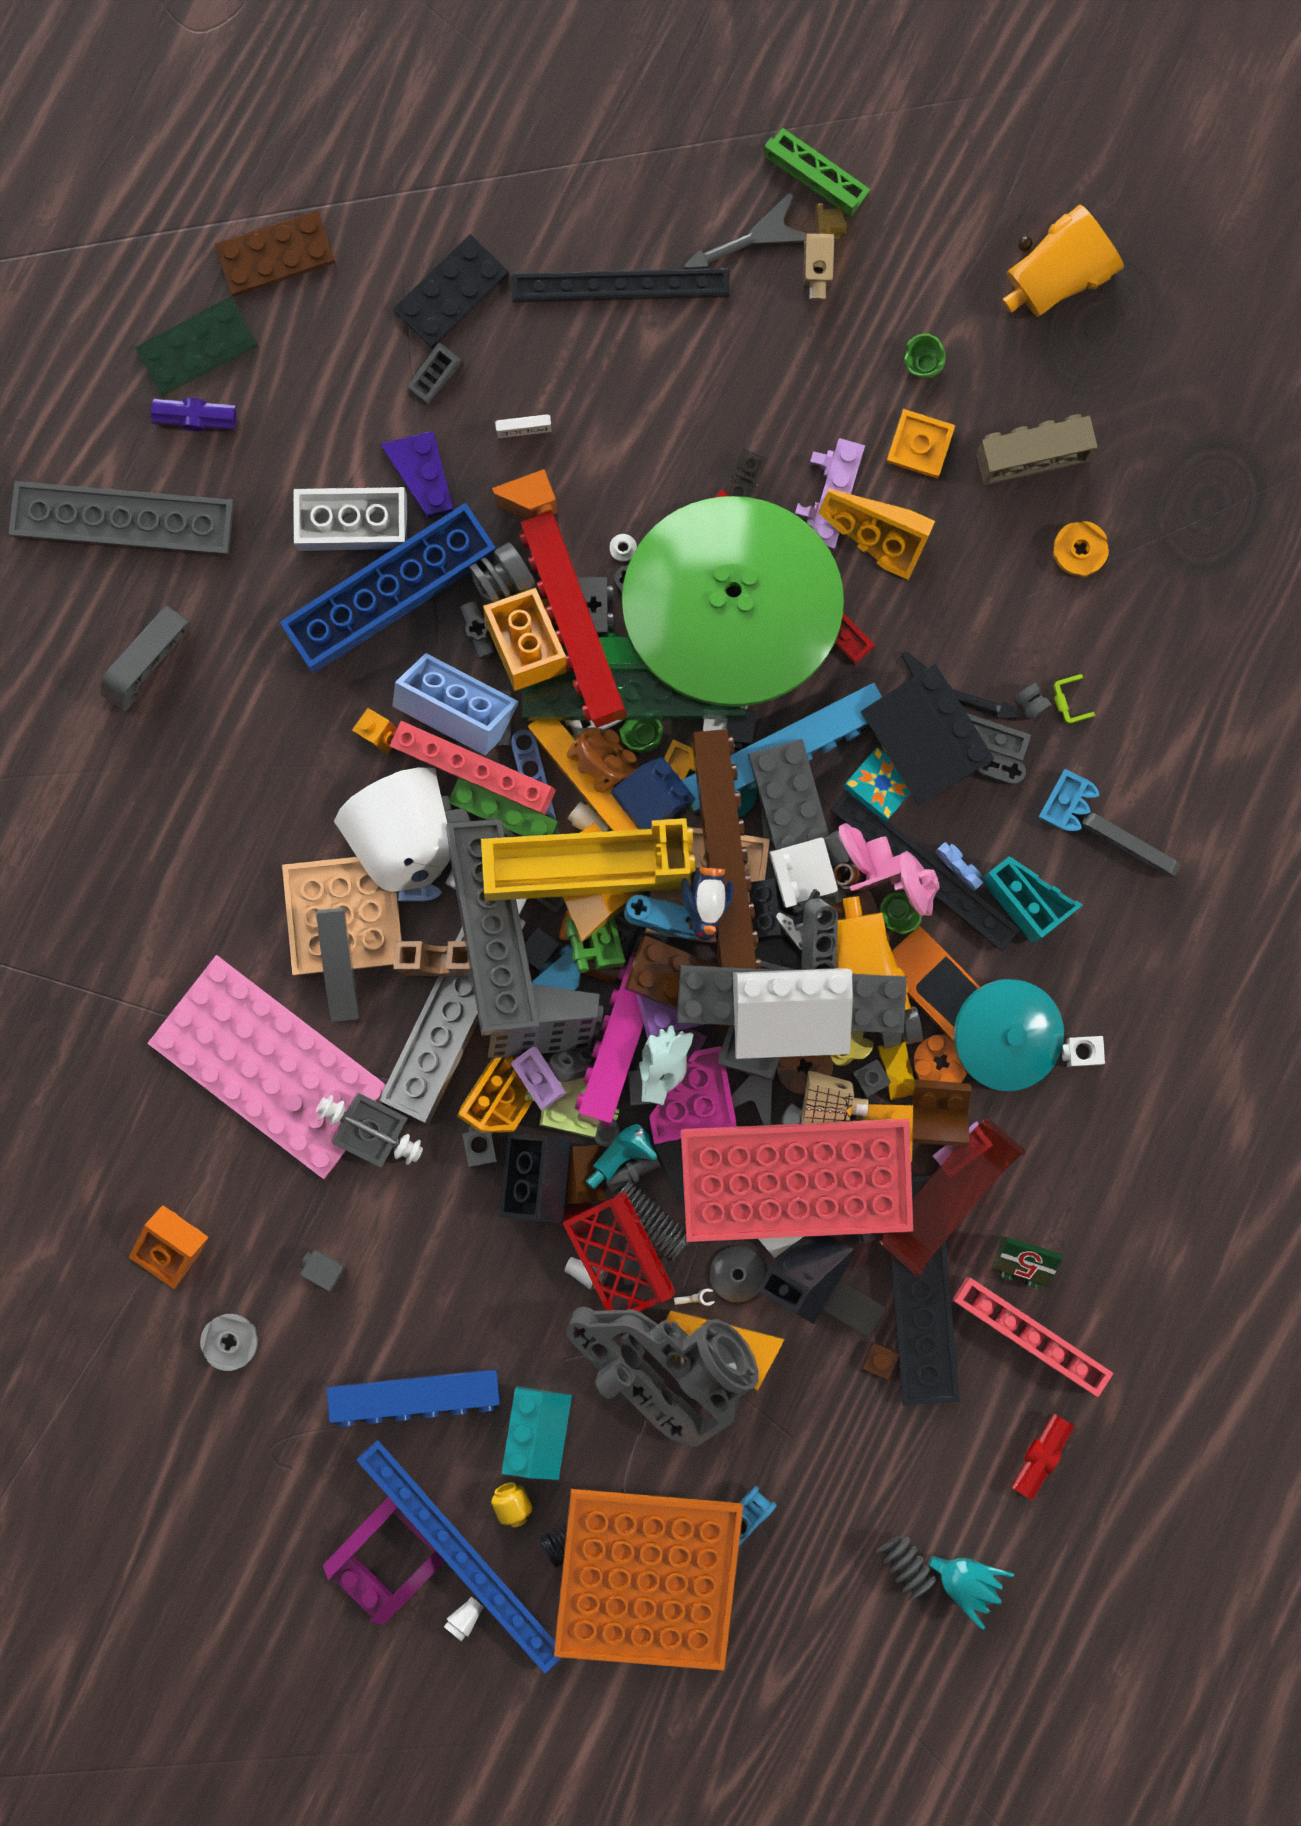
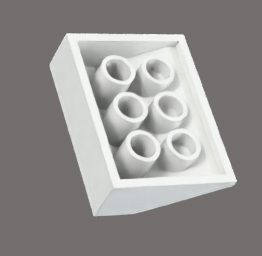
M851 969L733 973L736 1059L850 1054L853 1002Z

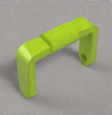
M1082 674L1059 680L1053 686L1056 695L1054 700L1058 713L1062 714L1066 724L1095 717V713L1091 712L1070 718L1067 701L1061 691V685L1083 679Z

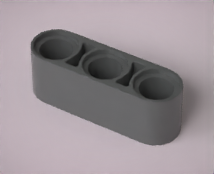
M813 898L804 906L802 970L816 969L820 964H822L820 969H836L838 915L835 908L820 898ZM824 910L823 915L817 919L819 912ZM823 937L821 943L816 945L818 939Z

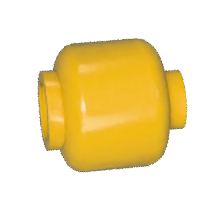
M514 1482L498 1487L491 1500L498 1521L503 1525H511L512 1527H519L525 1524L527 1517L533 1509L525 1488L521 1485H516Z

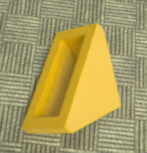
M901 1040L900 1045L886 1049L882 1045L877 1046L882 1068L891 1082L887 1086L890 1100L913 1095L915 1080L906 1043Z

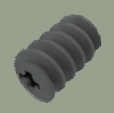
M900 1535L882 1545L876 1552L878 1554L885 1552L888 1554L883 1563H894L889 1572L900 1573L895 1581L896 1583L904 1581L907 1583L902 1592L912 1591L913 1594L908 1599L911 1600L927 1591L936 1581V1577L934 1575L926 1576L930 1568L928 1565L920 1566L924 1560L921 1555L914 1556L917 1548L915 1546L907 1547L911 1539L909 1536L901 1537Z

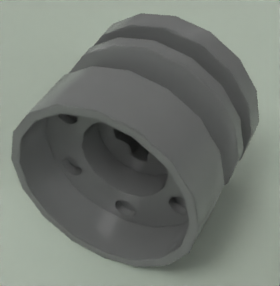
M510 542L494 551L497 561L496 565L493 566L485 557L481 559L486 571L482 572L476 563L469 566L474 584L487 605L511 597V594L514 592L519 594L534 588L539 592L533 576Z

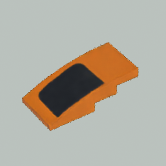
M918 926L892 953L898 967L904 971L907 977L908 996L954 1042V1025L959 1010L967 998L980 987L921 926Z

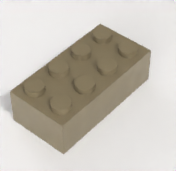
M1076 414L1065 418L1064 422L1055 423L1054 420L1040 423L1037 428L1033 429L1023 426L1013 429L1012 433L1001 435L1000 432L986 435L985 439L981 441L976 457L983 485L1089 462L1098 446L1090 416L1082 417L1081 414Z

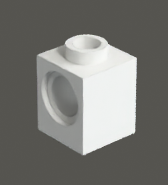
M1103 1036L1065 1039L1066 1044L1062 1045V1060L1067 1061V1067L1105 1064ZM1079 1044L1085 1045L1089 1050V1055L1085 1060L1080 1059L1076 1055V1047Z

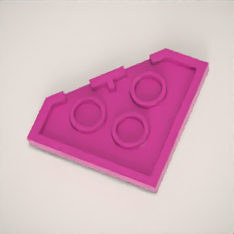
M722 1046L694 1051L687 1061L684 1079L675 1088L667 1092L664 1104H658L650 1114L649 1120L654 1145L681 1140V1129L737 1127L726 1067L719 1066L718 1064Z

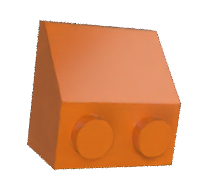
M544 469L492 488L497 507L527 520L551 510L553 514L558 513L556 499Z
M162 1205L144 1225L129 1258L175 1289L201 1253L208 1236Z

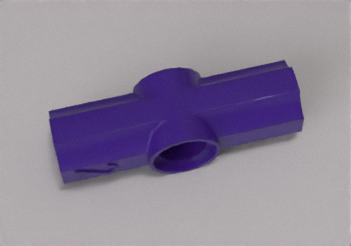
M185 398L183 401L153 399L151 405L152 424L180 426L182 429L189 431H204L205 428L235 430L237 420L235 405L211 404L197 398Z

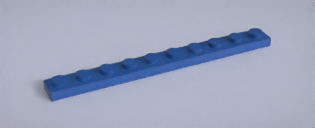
M378 1440L373 1443L356 1461L542 1672L546 1673L562 1658L554 1657V1639Z

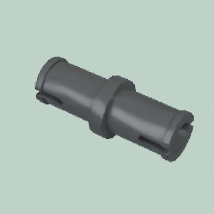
M640 1159L633 1163L629 1161L625 1163V1167L617 1170L609 1181H605L610 1191L613 1192L626 1185L629 1181L636 1183L640 1181V1177L662 1167L658 1159H655V1161Z

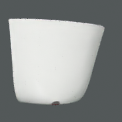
M418 767L403 770L376 781L352 796L340 808L334 820V823L349 843L366 872L384 890L393 892L425 887L438 877L450 861L446 832L447 820L435 768ZM406 859H413L414 862L405 866L404 861ZM417 871H428V876L424 880L413 881L411 879L412 875Z

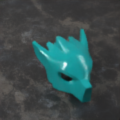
M932 1556L928 1562V1565L941 1577L947 1594L984 1630L985 1626L974 1610L987 1614L990 1610L986 1605L1001 1604L1002 1600L997 1595L995 1588L1002 1590V1585L995 1579L994 1575L1013 1578L1014 1574L983 1565L970 1558L946 1560Z

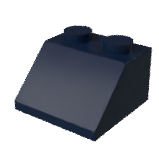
M663 757L642 765L610 792L639 830L651 829L652 820L682 819L696 799Z

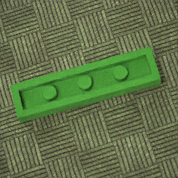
M458 778L449 798L450 804L461 809L463 808L483 819H487L489 815L494 819H502L504 827L522 836L555 835L560 823L461 778Z

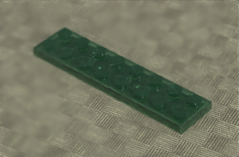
M644 663L609 664L627 713V717L619 720L746 719V706H719L686 697L660 681ZM567 668V673L524 687L522 695L523 721L586 720L581 707L586 704L583 695L578 697L572 682L577 679L574 670L569 672Z

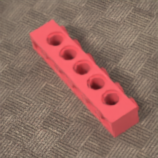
M400 721L390 744V747L543 815H546L556 792L553 787L403 721Z
M966 1277L952 1299L953 1302L1096 1397H1099L1114 1374L970 1277Z

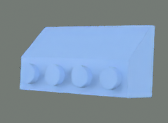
M425 653L395 682L392 707L486 755L500 741L518 706V701Z

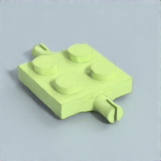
M584 1077L567 1082L559 1081L566 1094L546 1109L541 1110L539 1126L589 1138L596 1136L597 1125L577 1119L579 1110L574 1109L579 1093L585 1094L588 1085L583 1083ZM527 1089L525 1100L535 1101ZM616 1109L613 1117L614 1121H616L618 1118V1115L616 1114L619 1113V1109Z

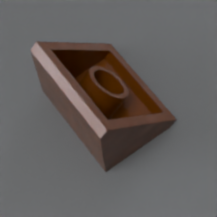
M601 1145L570 1147L565 1204L606 1201L604 1179L594 1189H591L586 1184V1181L596 1171L593 1167L594 1164L602 1156Z

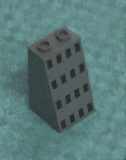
M532 984L539 1020L538 1030L491 1035L488 1058L521 1056L531 1047H537L540 1053L590 1049L592 1039H598L600 1023L602 1022L604 1006L599 1005L600 994Z

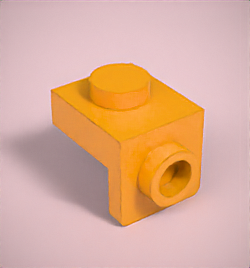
M367 708L352 731L378 747L385 754H388L392 749L390 744L397 727L386 718Z

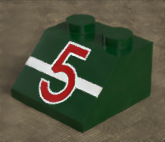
M1001 1236L992 1269L998 1270L997 1276L1013 1281L1014 1277L1017 1276L1025 1279L1024 1285L1040 1290L1041 1285H1050L1063 1254L1011 1237Z

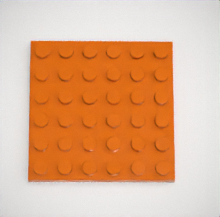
M571 1489L554 1657L725 1670L743 1513L742 1503Z

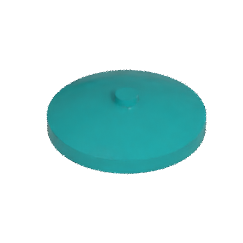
M1016 979L996 980L978 988L963 1003L954 1025V1048L964 1070L977 1082L1000 1091L1025 1089L1042 1080L1056 1064L1064 1041L1062 1017L1051 997L1039 987Z

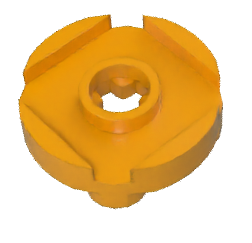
M1082 521L1067 524L1060 530L1054 540L1052 555L1057 565L1064 572L1072 576L1084 578L1094 574L1103 566L1107 560L1109 549L1104 531L1092 522ZM1082 542L1087 545L1085 550L1088 553L1086 555L1076 554L1074 544L1081 545Z

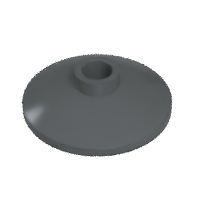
M732 1246L722 1250L716 1255L710 1267V1281L714 1290L719 1296L731 1302H745L755 1297L759 1293L757 1290L766 1276L765 1266L759 1255L743 1246ZM735 1269L743 1271V1277L740 1280L733 1278L732 1274Z

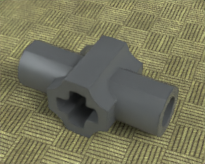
M476 601L461 606L460 608L467 624L465 627L467 637L470 642H474L479 658L485 659L496 654L489 637L490 633L485 619L482 618ZM479 625L483 634L477 636L476 632H473V627Z

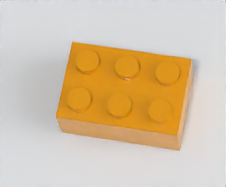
M536 588L483 606L486 626L514 691L567 673L566 656Z

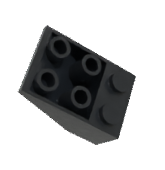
M830 1235L804 1236L770 1267L757 1291L814 1324L856 1250Z

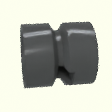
M916 1006L905 1010L904 1033L879 1032L884 1049L900 1045L901 1040L906 1044L923 1041L922 1028Z

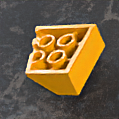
M594 822L580 833L603 831ZM644 892L563 896V899L568 908V916L571 921L573 920L578 930L577 936L582 943L620 914L632 896L642 895Z

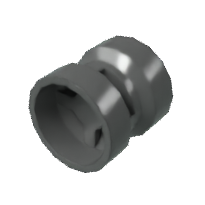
M1036 682L1013 698L1017 705L1024 708L1025 716L1029 721L1052 705L1047 698L1040 694V688Z

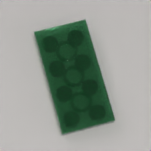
M229 297L138 345L135 349L163 397L258 345L232 297Z

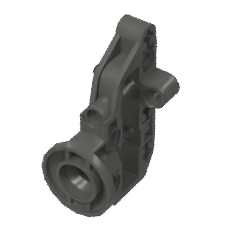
M579 1307L573 1312L566 1333L568 1338L599 1370L596 1386L605 1398L612 1399L619 1393H622L665 1436L692 1447L699 1446L731 1425L735 1419V1410L739 1406V1398L752 1390L758 1382L759 1371L749 1345L737 1330L728 1323L718 1319L708 1320L699 1328L687 1334L675 1321L672 1323L662 1321L657 1324L642 1313L632 1309L593 1311L588 1307ZM645 1349L678 1381L683 1391L689 1397L697 1400L712 1415L706 1420L703 1419L681 1396L677 1397L664 1383L665 1380L643 1359Z

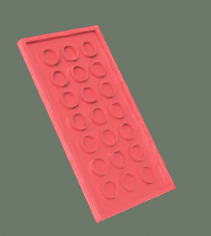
M909 1119L681 1129L687 1242L913 1231Z

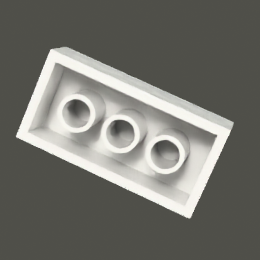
M404 487L294 489V545L298 551L394 549L407 541V494Z

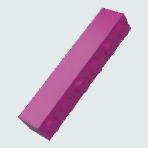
M630 957L628 965L624 964L620 969L617 979L622 980L619 990H613L609 1005L614 1007L611 1016L605 1015L600 1031L605 1032L602 1042L596 1041L592 1057H595L596 1061L593 1068H587L583 1083L588 1085L585 1094L579 1093L574 1108L579 1110L577 1119L610 1129L644 1025L636 993L625 989L635 959L634 957Z

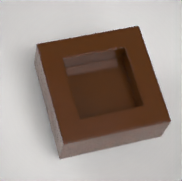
M873 1342L862 1368L889 1380L899 1353Z

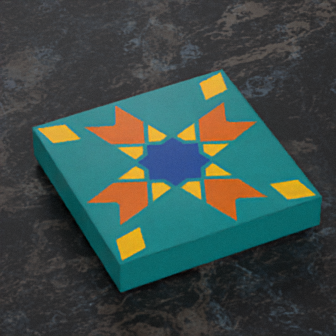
M878 747L843 786L846 791L885 823L910 794L888 756Z

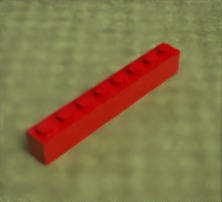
M552 510L522 521L521 525L524 532L519 533L524 548L530 547L533 555L528 557L533 572H539L541 581H538L537 585L542 597H548L550 605L546 606V610L551 622H557L559 630H556L555 633L561 646L565 645L568 653L565 655L566 665L569 672L573 670L577 679L572 682L578 697L581 695L584 697L586 704L581 707L587 722L592 720L595 727L598 728L627 717L625 707Z

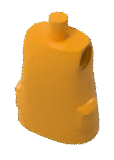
M1078 205L1069 214H1064L1050 226L1048 235L1029 256L1006 272L1015 290L1003 298L1002 302L1010 313L1025 303L1032 313L1039 317L1061 300L1085 289H1096L1110 280L1112 275L1122 270L1124 264L1116 248L1094 217L1085 207Z
M859 896L844 898L843 905L846 918L838 919L836 969H851L853 974L905 976L904 971L898 967L888 943L882 912L862 915ZM907 982L905 1010L911 1008L907 992L909 991Z

